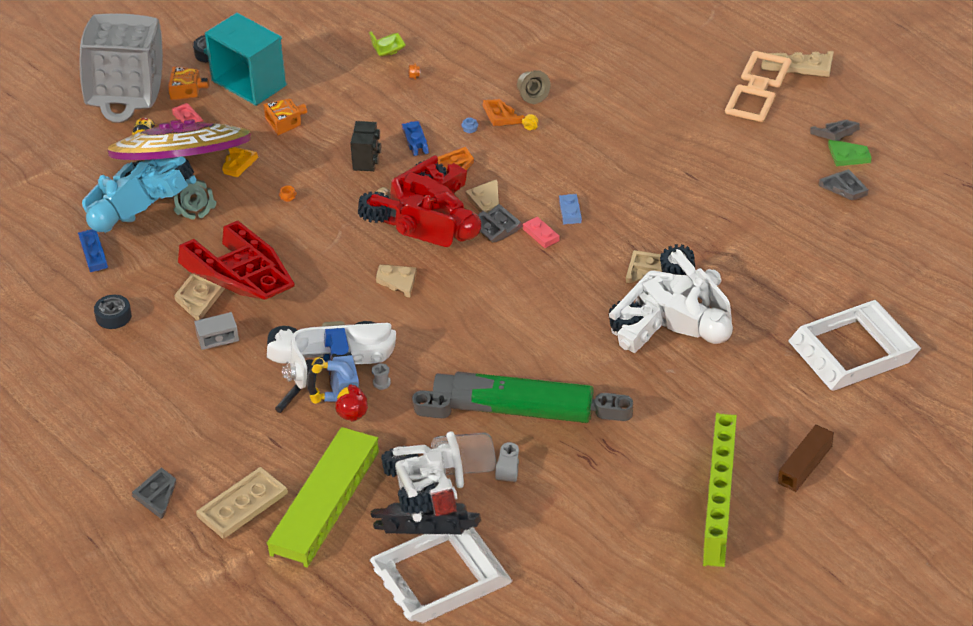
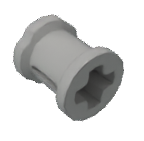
M384 363L374 365L372 368V374L374 375L373 385L379 390L387 389L391 384V380L388 377L390 369Z

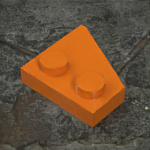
M500 99L483 100L482 106L493 126L522 124V119H525L523 115H516L514 113L515 109L506 105Z
M463 147L439 156L438 165L443 164V167L446 168V173L447 165L452 163L467 170L474 163V158L468 149Z

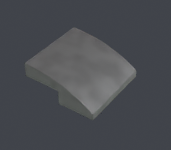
M500 204L488 213L483 210L478 214L482 226L480 232L492 243L514 234L523 227L522 223Z

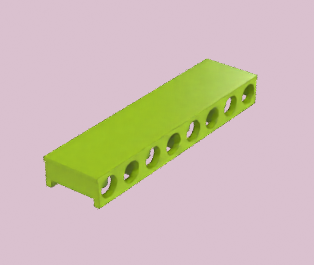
M716 413L703 566L725 567L737 415Z
M344 427L340 428L268 540L267 545L270 556L274 557L275 554L302 562L304 567L308 568L378 455V437Z

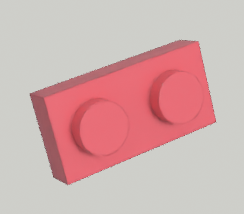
M188 103L172 109L173 115L178 120H181V123L194 119L195 122H203V119Z
M539 217L523 223V230L542 247L547 248L559 242V235Z

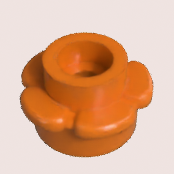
M414 63V65H409V78L416 80V76H420V66H416V63Z
M289 185L283 186L279 193L281 200L286 202L292 201L297 195L294 187Z

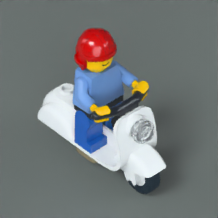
M343 321L324 322L322 327L300 330L291 326H278L268 334L267 358L277 363L286 364V366H282L283 378H286L287 382H291L294 379L300 389L307 386L310 400L314 404L319 403L322 399H325V402H336L335 409L337 414L344 420L353 422L361 419L368 409L367 397L358 387L359 379L355 364L381 363L389 358L395 347L396 331L391 329L390 323H375L372 321H361L354 325H345ZM317 357V358H315L314 360H313V359H308V360L305 361L306 358ZM323 368H327L333 392L320 394L319 389L315 388L316 374L320 373Z

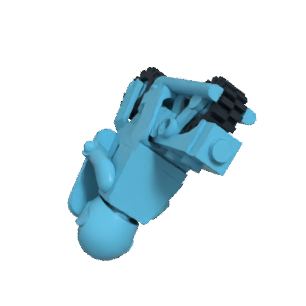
M181 156L144 161L138 160L127 163L113 177V180L108 176L101 175L97 179L98 184L82 201V206L86 212V222L92 230L97 232L111 231L118 220L133 222L136 219L135 214L146 210L151 203L159 198L173 197L186 188L188 184L196 183V177L193 174L194 170L189 161Z

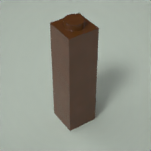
M815 424L779 469L778 484L797 492L832 448L834 432Z

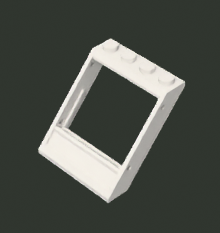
M876 300L800 326L789 339V343L832 391L905 365L921 349ZM859 321L889 355L846 371L816 336Z
M473 527L465 530L462 535L423 534L370 559L375 567L374 571L382 577L384 586L394 595V601L403 608L405 617L410 621L415 620L421 623L432 620L500 589L513 581ZM449 540L479 582L426 606H422L396 569L395 563Z

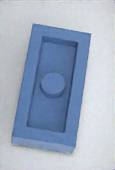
M577 194L560 195L559 204L563 225L582 223Z

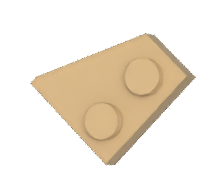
M497 180L466 191V197L480 213L483 210L488 213L499 204Z
M634 250L626 276V283L640 281L652 270L662 272L661 254Z
M379 265L376 282L389 287L393 291L398 289L404 292V296L410 297L417 271L415 267Z

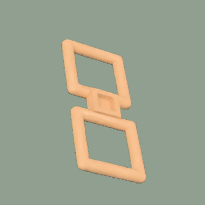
M754 51L741 75L743 80L750 82L748 86H736L726 106L725 113L763 122L776 96L774 92L766 91L768 86H781L791 64V59ZM757 58L783 64L776 80L750 74ZM741 92L767 98L760 114L733 109Z

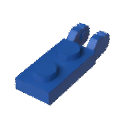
M419 121L402 124L403 133L413 155L418 156L419 148L423 149L424 154H429L427 141Z

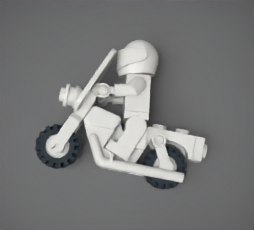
M674 244V248L672 246H668V250L665 248L663 250L664 253H661L660 257L662 272L649 271L622 301H617V305L613 304L612 308L609 309L611 331L614 335H618L619 345L625 350L636 353L661 326H665L667 329L697 338L701 336L712 344H721L727 341L733 331L731 307L727 297L717 287L721 283L719 272L707 269L704 272L701 268L695 270L693 250H690L688 246L685 248L682 244L680 247H678V244ZM698 298L702 299V303L698 302Z

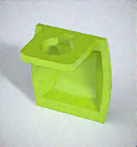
M372 31L369 32L372 45L381 57L393 55L406 46L398 33L376 40Z

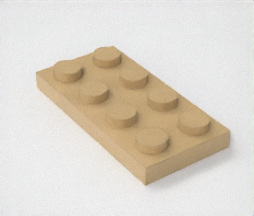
M259 467L197 510V517L220 537L225 539L287 495L288 491L283 484Z

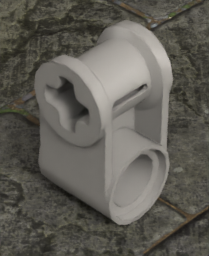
M507 442L501 446L499 460L496 465L495 480L517 481L519 447L515 443Z

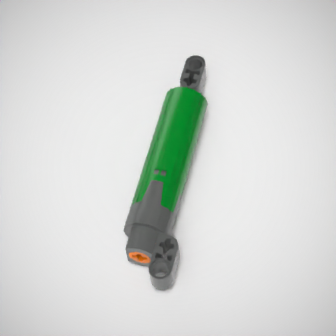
M458 371L455 375L437 373L434 379L433 391H417L412 397L415 413L418 416L447 418L451 414V408L588 423L591 420L592 411H595L599 418L607 420L628 421L633 416V400L631 397L621 394L600 393L594 399V388L591 385Z

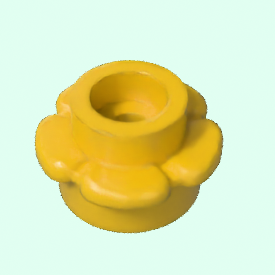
M528 114L525 119H522V124L527 130L537 129L538 118Z

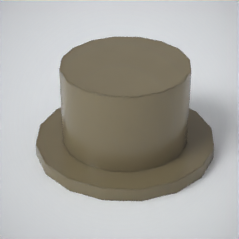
M542 71L525 72L518 78L517 89L522 99L529 104L542 102L550 92V79Z

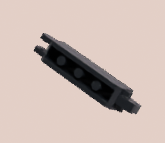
M392 503L387 508H376L370 511L372 518H382L373 522L374 529L385 530V534L462 535L465 530L477 527L481 522L480 513L467 512L464 503H455L456 510L436 515L434 514V509H427V512H421L422 519L419 522L414 521L409 512L404 513L401 510L400 503Z

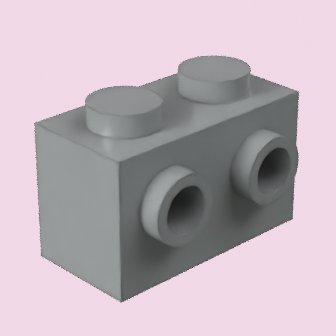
M232 312L194 321L201 350L239 341L238 330Z

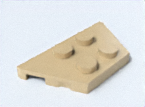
M191 274L175 294V301L196 320H201L225 288L195 274Z

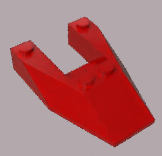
M238 220L223 226L222 244L231 251L217 258L195 239L179 245L178 263L190 273L236 294L266 300L295 287V283L274 249Z

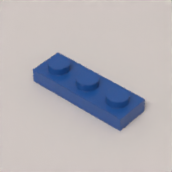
M91 229L78 232L89 271L94 272L108 268L97 231Z

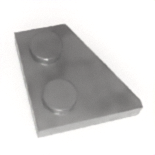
M850 120L825 124L826 128L823 129L816 126L810 127L812 135L834 141H839L841 138L850 136L853 132L860 130V124Z

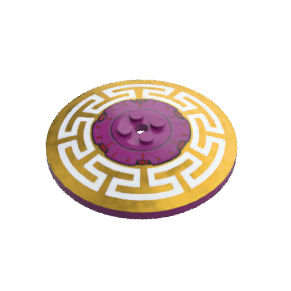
M194 119L185 120L184 123H181V120H172L170 123H161L159 127L144 130L108 147V156L120 160H150L197 155L242 145L251 140V134L248 129L230 125L195 122Z

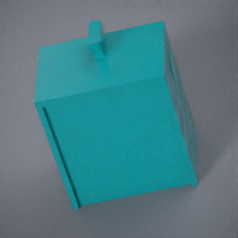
M239 13L233 14L205 32L207 47L204 49V53L208 55L211 79L214 83L255 106L287 86L281 44L282 36Z

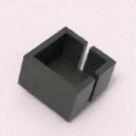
M355 122L350 142L353 171L374 172L375 164L378 165L379 163L378 153H381V143H378L380 129H377V122Z

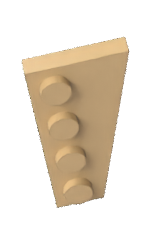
M827 51V54L812 52V55H802V52H796L789 56L786 53H769L791 59L787 73L828 77L830 75L833 51ZM763 59L761 69L780 71L783 64Z

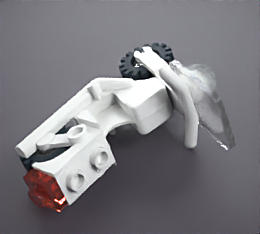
M450 431L447 433V436L435 437L431 443L432 449L426 445L396 447L389 449L390 451H385L381 455L384 474H387V476L392 475V477L397 475L400 487L398 497L401 510L404 513L409 512L416 522L422 519L421 512H427V509H434L436 516L457 511L455 502L457 493L455 487H452L450 478L447 479L446 475L455 474L456 486L462 488L464 486L463 474L494 470L496 467V457L493 441L489 434L471 433L455 435Z

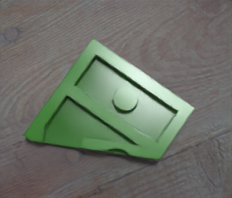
M828 140V147L836 167L871 163L872 157L867 146Z

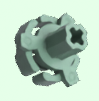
M196 179V183L188 184L181 191V203L178 202V194L173 196L175 202L173 210L177 215L183 214L184 217L193 220L196 218V214L189 213L186 209L198 211L205 206V209L198 213V216L203 218L209 213L210 208H215L217 203L213 198L212 189L207 188L209 198H207V193L204 190L207 187L206 182ZM195 193L197 197H192L191 199V195Z

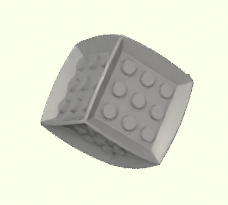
M95 14L89 19L84 28L80 45V81L84 103L100 107L104 117L111 122H125L132 117L135 110L151 108L158 96L163 59L159 19L134 14ZM110 104H126V109L122 113L116 114L111 111Z

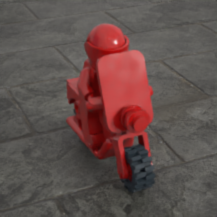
M436 155L423 160V162H418L411 169L395 177L391 182L390 198L388 195L384 196V193L378 194L375 191V194H372V191H370L368 194L364 193L363 196L361 195L358 203V214L360 218L363 217V220L366 221L368 219L370 223L372 221H375V223L380 221L381 223L396 225L397 231L402 235L442 247H450L453 243V238L460 242L474 239L480 233L482 227L480 217L473 211L464 208V204L453 194L465 186L467 170L452 163L447 165L446 173V168L443 167V164L438 165V157ZM391 208L395 209L396 217L390 216Z

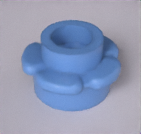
M469 117L463 120L461 126L464 132L473 133L477 130L478 123L477 120Z

